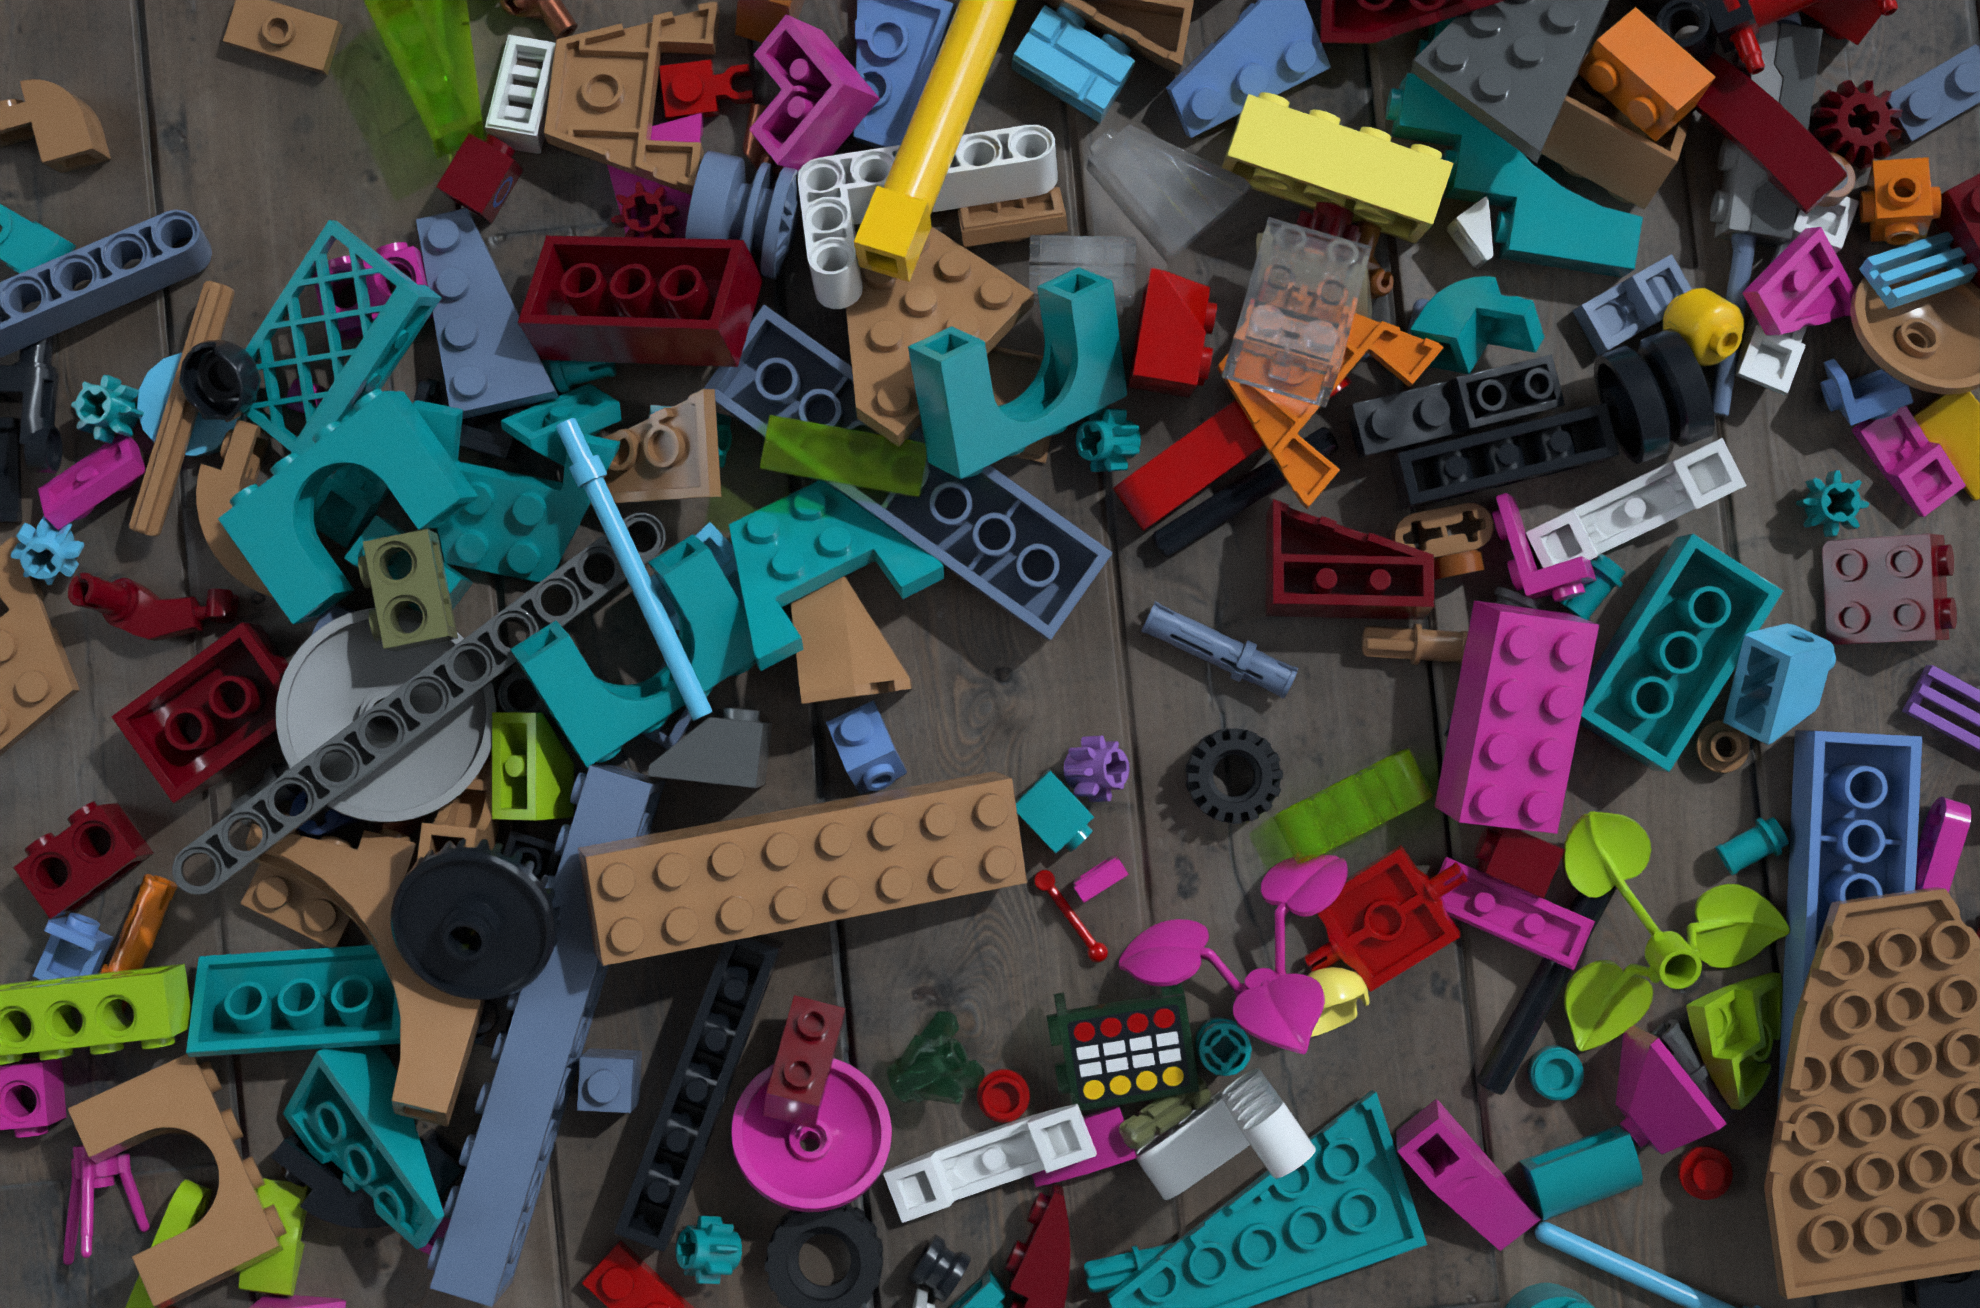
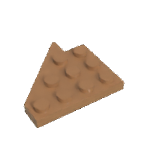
M931 227L910 282L860 267L863 286L862 295L857 302L846 307L857 419L898 447L921 425L908 346L952 326L985 341L988 354L1034 306V292L933 227Z

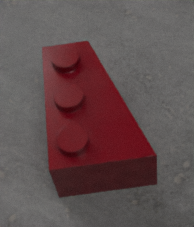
M1273 499L1266 513V616L1424 620L1434 608V554L1370 532L1368 535L1338 525L1337 521L1324 516L1318 518L1289 508V504Z

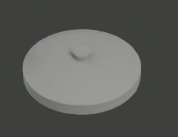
M376 608L363 609L346 614L321 627L305 641L293 656L285 670L278 691L276 729L279 744L289 768L291 769L464 638L457 632L458 639L400 651L383 649L382 641L376 642L374 640L369 624V610ZM403 608L399 615V624L405 633L416 631L423 620V613ZM462 654L454 661V670L461 679L476 681L482 677L484 672L483 664L477 656ZM492 682L327 807L355 819L389 823L425 816L454 800L473 782L482 769L492 747V712H497ZM420 686L411 692L410 703L418 713L424 715L432 714L440 707V697L433 688ZM376 719L365 728V736L368 742L375 747L386 748L396 741V729L387 720ZM332 752L326 755L320 763L322 775L333 782H341L347 779L353 771L350 758L340 752Z

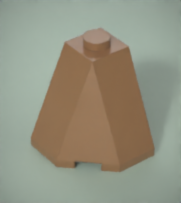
M846 575L791 602L793 625L802 637L804 650L796 653L802 704L913 689L909 674Z

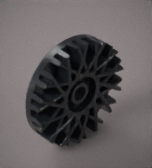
M462 839L458 842L457 846L452 841H448L441 851L435 854L431 849L424 858L420 857L410 872L406 874L393 899L391 929L400 955L411 970L423 981L439 991L455 997L470 1000H492L506 997L522 990L531 984L544 970L558 941L556 936L560 929L561 921L557 919L561 908L560 906L553 907L552 900L555 890L553 888H545L548 882L547 875L538 880L532 874L534 862L530 860L520 864L522 859V852L516 851L512 858L501 854L500 852L503 847L501 843H497L490 850L487 839H482L477 847H466V839Z

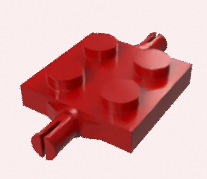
M1402 845L1396 847L1348 877L1336 900L1326 909L1317 913L1326 926L1329 942L1304 956L1307 965H1312L1311 971L1327 968L1342 959L1343 962L1355 969L1363 978L1370 992L1460 938L1461 932L1446 912L1442 896L1463 883H1467L1468 879L1465 873L1461 872V867L1455 862L1452 866L1430 879L1426 874L1417 869Z

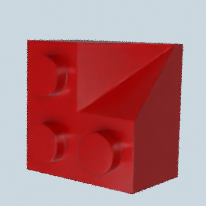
M1150 269L1144 286L1127 388L1189 398L1196 386L1204 385V381L1208 380L1213 355V348L1204 347L1206 334L1212 335L1217 312V303L1208 302L1211 287L1161 269Z

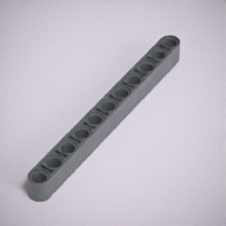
M645 512L634 513L623 521L627 529L638 527L649 533L652 542L651 549L647 552H638L644 566H646L663 549L666 533L661 521L654 515ZM606 534L602 535L183 848L175 857L172 865V874L176 884L185 892L194 895H207L217 890L515 665L518 661L512 654L511 648L504 646L498 638L497 630L501 624L505 622L518 623L524 628L526 639L554 621L565 627L626 581L627 578ZM595 558L603 560L610 569L609 581L604 584L591 582L584 573L583 566L585 561ZM548 590H557L563 593L568 600L569 608L567 613L562 616L548 614L541 605L542 593ZM462 654L477 656L483 664L484 672L482 677L476 681L461 679L454 670L455 659ZM420 686L433 688L440 697L439 709L432 714L424 715L418 713L410 703L411 692ZM376 719L387 720L396 729V741L386 748L375 747L368 742L365 736L366 726ZM332 752L343 753L352 762V774L341 782H333L326 779L320 771L321 760ZM286 786L299 787L308 797L306 809L296 816L283 815L275 806L276 794ZM241 820L254 821L262 829L261 842L250 851L238 850L229 841V832L232 826ZM196 854L210 856L216 865L214 878L203 886L191 885L183 875L185 862Z

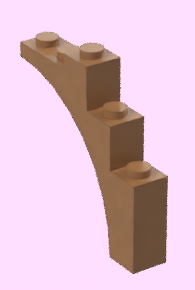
M252 823L245 844L248 851L256 848L261 842L262 829L257 824ZM296 829L254 862L290 874L326 895L358 925L380 956L395 990L401 1017L400 1063L392 1096L394 1113L448 1127L483 1014L485 1000L455 997L430 986L411 970L396 947L391 929V907L397 889L417 861V843L410 842L408 836L394 830L382 829L379 831V834L364 830L357 850L353 849L349 842L341 838L322 836L320 840L301 836L300 832Z

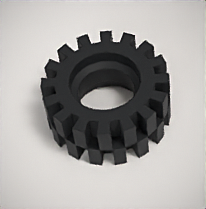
M1238 728L1216 730V732L1202 738L1201 742L1196 747L1194 746L1190 752L1191 756L1185 767L1186 787L1195 805L1211 818L1232 824L1258 819L1259 815L1263 812H1268L1273 806L1272 802L1274 799L1279 797L1281 788H1279L1280 781L1283 779V770L1280 769L1279 765L1281 760L1277 752H1274L1271 748V744L1265 738L1258 736L1257 733ZM1229 755L1244 757L1249 761L1254 772L1251 787L1239 796H1227L1221 793L1213 779L1216 764L1222 758Z

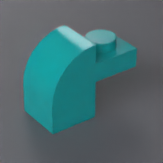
M1490 276L1464 279L1442 289L1426 304L1410 329L1413 336L1421 339L1428 338L1444 347L1428 367L1470 374L1488 344L1536 353L1545 338L1534 301L1518 296L1501 295L1496 277Z

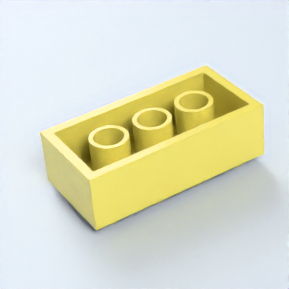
M1261 92L1258 97L1248 94L1218 176L1219 178L1311 209H1315L1317 202L1336 204L1354 213L1352 223L1356 224L1357 221H1364L1381 227L1382 233L1414 244L1433 225L1454 164L1441 159L1442 153L1421 144H1412L1411 148L1392 143L1390 142L1392 137L1379 129L1361 127L1360 131L1339 125L1340 118L1325 111L1310 110L1309 114L1288 108L1290 102L1275 94Z

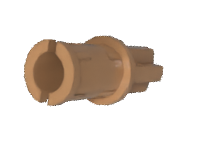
M1416 623L1412 628L1367 626L1363 630L1361 649L1366 657L1410 659L1411 665H1418L1420 660L1458 662L1462 664L1468 632L1422 629V625Z

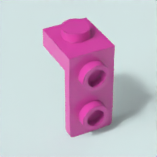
M1508 493L1496 496L1499 510L1492 512L1493 520L1501 541L1509 539L1515 559L1508 561V569L1517 591L1524 590L1526 596L1534 600L1552 595L1554 602H1559L1584 594L1585 589L1583 585L1597 581L1591 561L1583 556L1537 570L1515 497Z

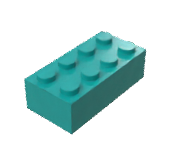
M1693 533L1676 537L1590 672L1580 724L1651 770L1670 772L1737 666L1744 635L1761 628L1782 595L1783 590Z

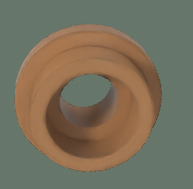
M1723 720L1713 721L1705 725L1699 731L1695 741V752L1698 760L1707 769L1719 773L1732 772L1742 766L1748 757L1750 749L1747 734L1723 723ZM1723 736L1727 737L1732 745L1730 753L1724 757L1716 751V743Z

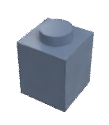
M589 1048L582 1054L579 1063L577 1111L631 1113L640 1100L642 1051Z

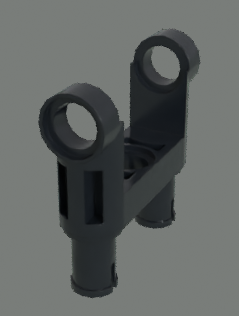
M54 335L20 349L18 362L13 363L12 366L0 365V403H22L19 444H24L25 462L32 473H56L62 461V438L58 428L55 427L59 374L57 369L52 366Z

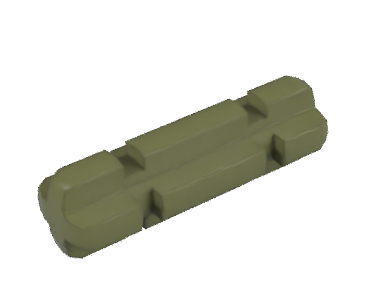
M1189 1077L1190 1084L1188 1086L1176 1088L1175 1092L1172 1090L1168 1091L1140 1110L1138 1117L1133 1115L1122 1122L1119 1127V1133L1124 1139L1126 1146L1130 1149L1144 1147L1154 1140L1156 1133L1160 1136L1191 1115L1193 1108L1197 1111L1207 1104L1211 1099V1092L1207 1088L1206 1082L1201 1077Z

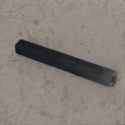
M1321 427L1304 438L1306 442L1326 458L1335 453L1339 448L1335 437L1326 427ZM1272 458L1155 531L1152 535L1153 541L1163 556H1171L1284 485L1287 481Z

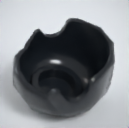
M207 340L193 346L191 351L187 353L182 361L179 382L187 401L202 414L203 419L225 420V422H229L243 415L258 399L261 378L254 359L244 348L225 340Z

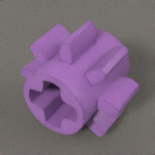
M1103 735L1082 737V747L1069 748L1068 750L1069 754L1064 762L1066 782L1074 789L1076 797L1088 796L1090 802L1111 801V790H1122L1128 779V758L1118 748L1119 743L1117 741L1105 742Z

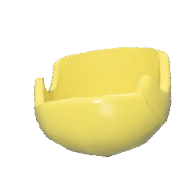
M1329 967L1312 971L1307 975L1320 983L1325 995L1323 1012L1314 1027L1311 1037L1329 1032L1356 1019V1002L1358 998L1363 1001L1365 1006L1370 1003L1367 986L1363 978L1356 972L1343 968Z

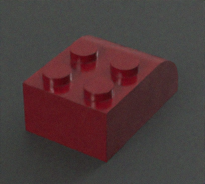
M242 622L111 717L173 804L180 803L214 786L278 741L276 703L280 683L289 664L260 624Z

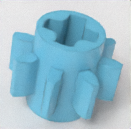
M43 516L37 525V529L27 523L22 525L16 535L20 543H17L13 549L11 558L20 559L25 578L32 576L37 579H44L47 585H52L59 571L68 577L74 574L79 565L75 558L80 555L84 548V542L75 541L71 531V523L57 530Z

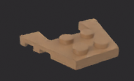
M706 2L698 4V11L673 16L672 11L654 15L652 22L623 29L621 23L556 39L544 135L548 144L692 195L697 173L704 157L702 143L651 140L660 58L663 52L715 55L720 19L718 3Z
M15 537L9 538L0 546V598L9 608L0 617V756L80 691L56 628H52L42 602L45 597L39 581L34 580L32 576L25 578L20 559L11 558L13 549L17 543H20L18 538Z

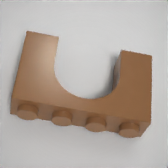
M187 1054L68 1108L88 1157L95 1163L108 1159L148 1139L166 1134H180L195 1138L209 1147L215 1157L219 1170V1186L216 1198L207 1214L190 1229L132 1256L155 1308H165L282 1251L283 1248L278 1237L287 1233L275 1205L272 1204L264 1208L256 1189L264 1186L265 1182L253 1156L243 1160L237 1148L235 1140L244 1137L232 1109L229 1108L221 1112L213 1093L221 1090L222 1086L210 1060L200 1064L197 1057H189Z

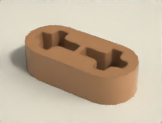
M1463 503L1417 512L1401 518L1392 530L1391 540L1405 544L1403 535L1411 531V523H1417L1420 531L1437 529L1438 538L1423 542L1421 547L1422 551L1434 554V558L1472 551L1484 546L1492 536L1494 522L1491 514L1483 506L1476 503ZM1462 513H1468L1471 521L1479 520L1481 530L1473 533V542H1468L1465 534L1448 536L1446 526L1462 522ZM1405 544L1415 548L1414 544Z

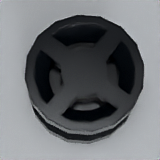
M935 1234L917 1258L907 1280L915 1285L925 1284L932 1289L934 1297L944 1303L961 1280L971 1261V1257L962 1251L954 1253L946 1247L945 1240Z

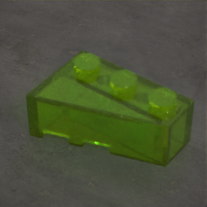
M363 0L368 20L436 158L438 159L459 150L468 133L481 140L484 139L467 0Z

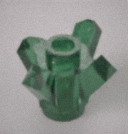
M938 1011L923 1032L913 1037L905 1052L895 1060V1063L888 1066L887 1077L891 1089L903 1103H910L914 1100L918 1103L923 1100H931L959 1105L965 1089L979 1087L985 1077L983 1067L976 1060L969 1061L963 1045L953 1038L960 1027L957 1017L952 1012Z

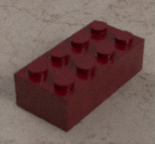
M546 235L517 323L541 360L738 367L763 278L744 240Z

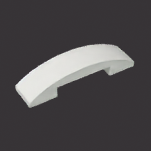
M1846 197L1840 204L1833 207L1817 205L1808 214H1805L1797 206L1792 239L1777 247L1771 263L1805 228L1822 227L1835 253L1840 251L1859 201ZM1752 311L1742 342L1735 376L1782 395L1787 394L1806 346L1801 342L1807 326L1802 327L1801 330L1782 335H1766Z
M1720 438L1595 497L1527 531L1526 535L1543 568L1580 556L1591 560L1599 554L1694 509L1697 510L1745 487L1746 484L1723 438Z
M1073 1104L1021 1118L974 1134L885 1171L883 1175L900 1219L904 1223L950 1207L958 1199L1042 1170L1049 1173L1095 1157L1097 1152L1078 1104Z

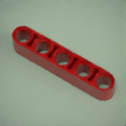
M1348 375L1327 400L1352 383ZM1234 400L1112 489L1141 530L1144 531L1263 447L1264 444L1237 400Z

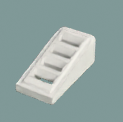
M508 35L485 129L487 135L490 134L498 138L514 150L535 154L541 153L545 138L544 127L556 46L555 42ZM517 58L543 62L542 69L516 65ZM513 80L538 83L537 88L514 85ZM510 101L533 104L532 109L509 106Z

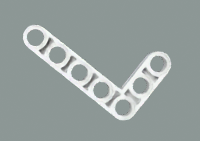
M1023 125L963 135L932 212L1034 197L1048 193L1055 187L1058 181L1055 138L1052 132L1040 125ZM900 145L819 157L805 163L798 172V187L807 258L816 298L825 307L843 309L857 302L862 295L861 271L854 246V239L856 237L854 225L861 224L876 186H884Z
M1256 1068L1245 1073L1213 1095L1210 1101L1197 1111L1193 1109L1191 1115L1160 1136L1157 1134L1153 1141L1136 1151L1137 1158L1135 1159L1162 1198L1169 1200L1190 1188L1250 1145L1275 1179L1291 1173L1312 1157L1316 1148L1262 1071Z

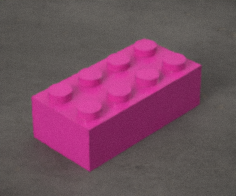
M1474 600L1435 808L1459 823L1558 833L1599 624L1569 613Z

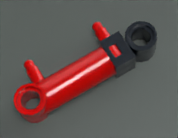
M1672 0L1664 5L1658 13L1655 24L1700 64L1709 59L1714 52L1718 36L1724 53L1736 49L1748 73L1755 75L1762 72L1765 68L1762 51L1757 39L1761 38L1758 29L1823 0H1703L1704 4L1699 0ZM1873 0V3L1878 6L1880 13L1884 16L1892 15L1898 9L1896 0ZM1683 27H1698L1697 32L1690 38L1683 40L1674 38L1675 34Z

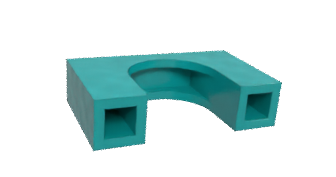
M1077 267L1037 286L1045 339L1042 363L1035 379L1026 391L1005 405L998 406L994 398L985 341L951 326L908 346L928 463L959 479L973 477L981 473L984 467L1004 457L1020 454L1025 450L1026 446L1046 436L1059 434L1068 425L1088 415L1099 414L1105 411L1108 405L1126 397L1127 389L1113 281Z
M375 389L364 395L353 406L356 410L355 414L343 423L334 421L317 431L312 437L315 443L312 447L301 455L295 452L278 461L270 469L274 476L261 486L253 484L239 491L229 501L232 508L218 518L293 625L316 620L354 591L352 585L321 543L314 524V504L317 494L324 481L333 472L353 463L366 467L377 474L388 486L418 530L438 528L479 497L404 391L382 392L381 389Z
M692 534L648 562L676 610L680 628L679 640L705 696L707 697L711 693L713 686L730 675H740L751 669L755 665L756 659L746 611L709 547ZM557 621L552 622L510 649L569 744L587 768L595 762L601 763L610 760L621 751L623 744L640 733H650L658 729L666 722L668 715L685 705L667 664L653 677L636 684L617 685L597 678L592 673L570 635Z

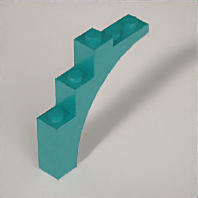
M1457 16L1429 25L1427 40L1420 39L1415 58ZM1407 73L1400 83L1399 89H1390L1385 119L1393 121L1391 137L1453 146L1452 150L1445 149L1442 157L1443 160L1454 163L1447 182L1445 198L1477 203L1487 196L1489 205L1506 207V212L1499 211L1494 228L1493 240L1496 243H1501L1499 259L1623 278L1635 270L1643 217L1603 207L1565 189L1534 166L1522 152L1415 74Z

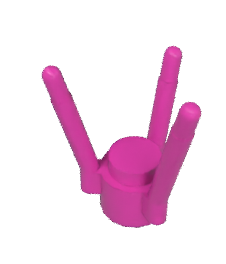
M83 1144L73 1146V1159H71L72 1180L63 1253V1263L65 1265H70L74 1261L80 1210L81 1256L89 1258L92 1255L94 1188L114 1185V1175L119 1174L139 1230L146 1232L150 1228L131 1172L130 1153L116 1154L99 1163H95L88 1157Z

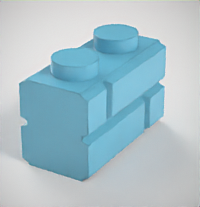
M1045 5L1014 53L1012 70L1098 123H1101L1133 71L1135 60L1128 56L1131 50L1125 43L1112 35L1104 34L1100 39L1083 29L1086 22L1075 12L1062 6L1055 12Z

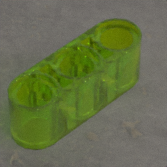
M1406 748L1287 807L1274 815L1273 818L1296 863L1301 864L1430 799L1433 793L1410 748Z

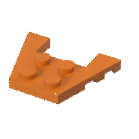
M1286 284L1218 364L1217 370L1301 505L1308 509L1340 469L1298 435L1299 431L1366 353L1370 354L1408 387H1411L1444 347L1428 338H1418L1400 331V327L1384 321L1377 322L1350 311L1351 308Z

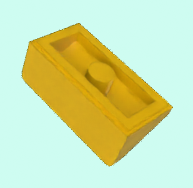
M1971 392L1940 394L1913 415L1928 441L1941 445L1965 483L1964 490L1973 501H1977L1980 499V403Z

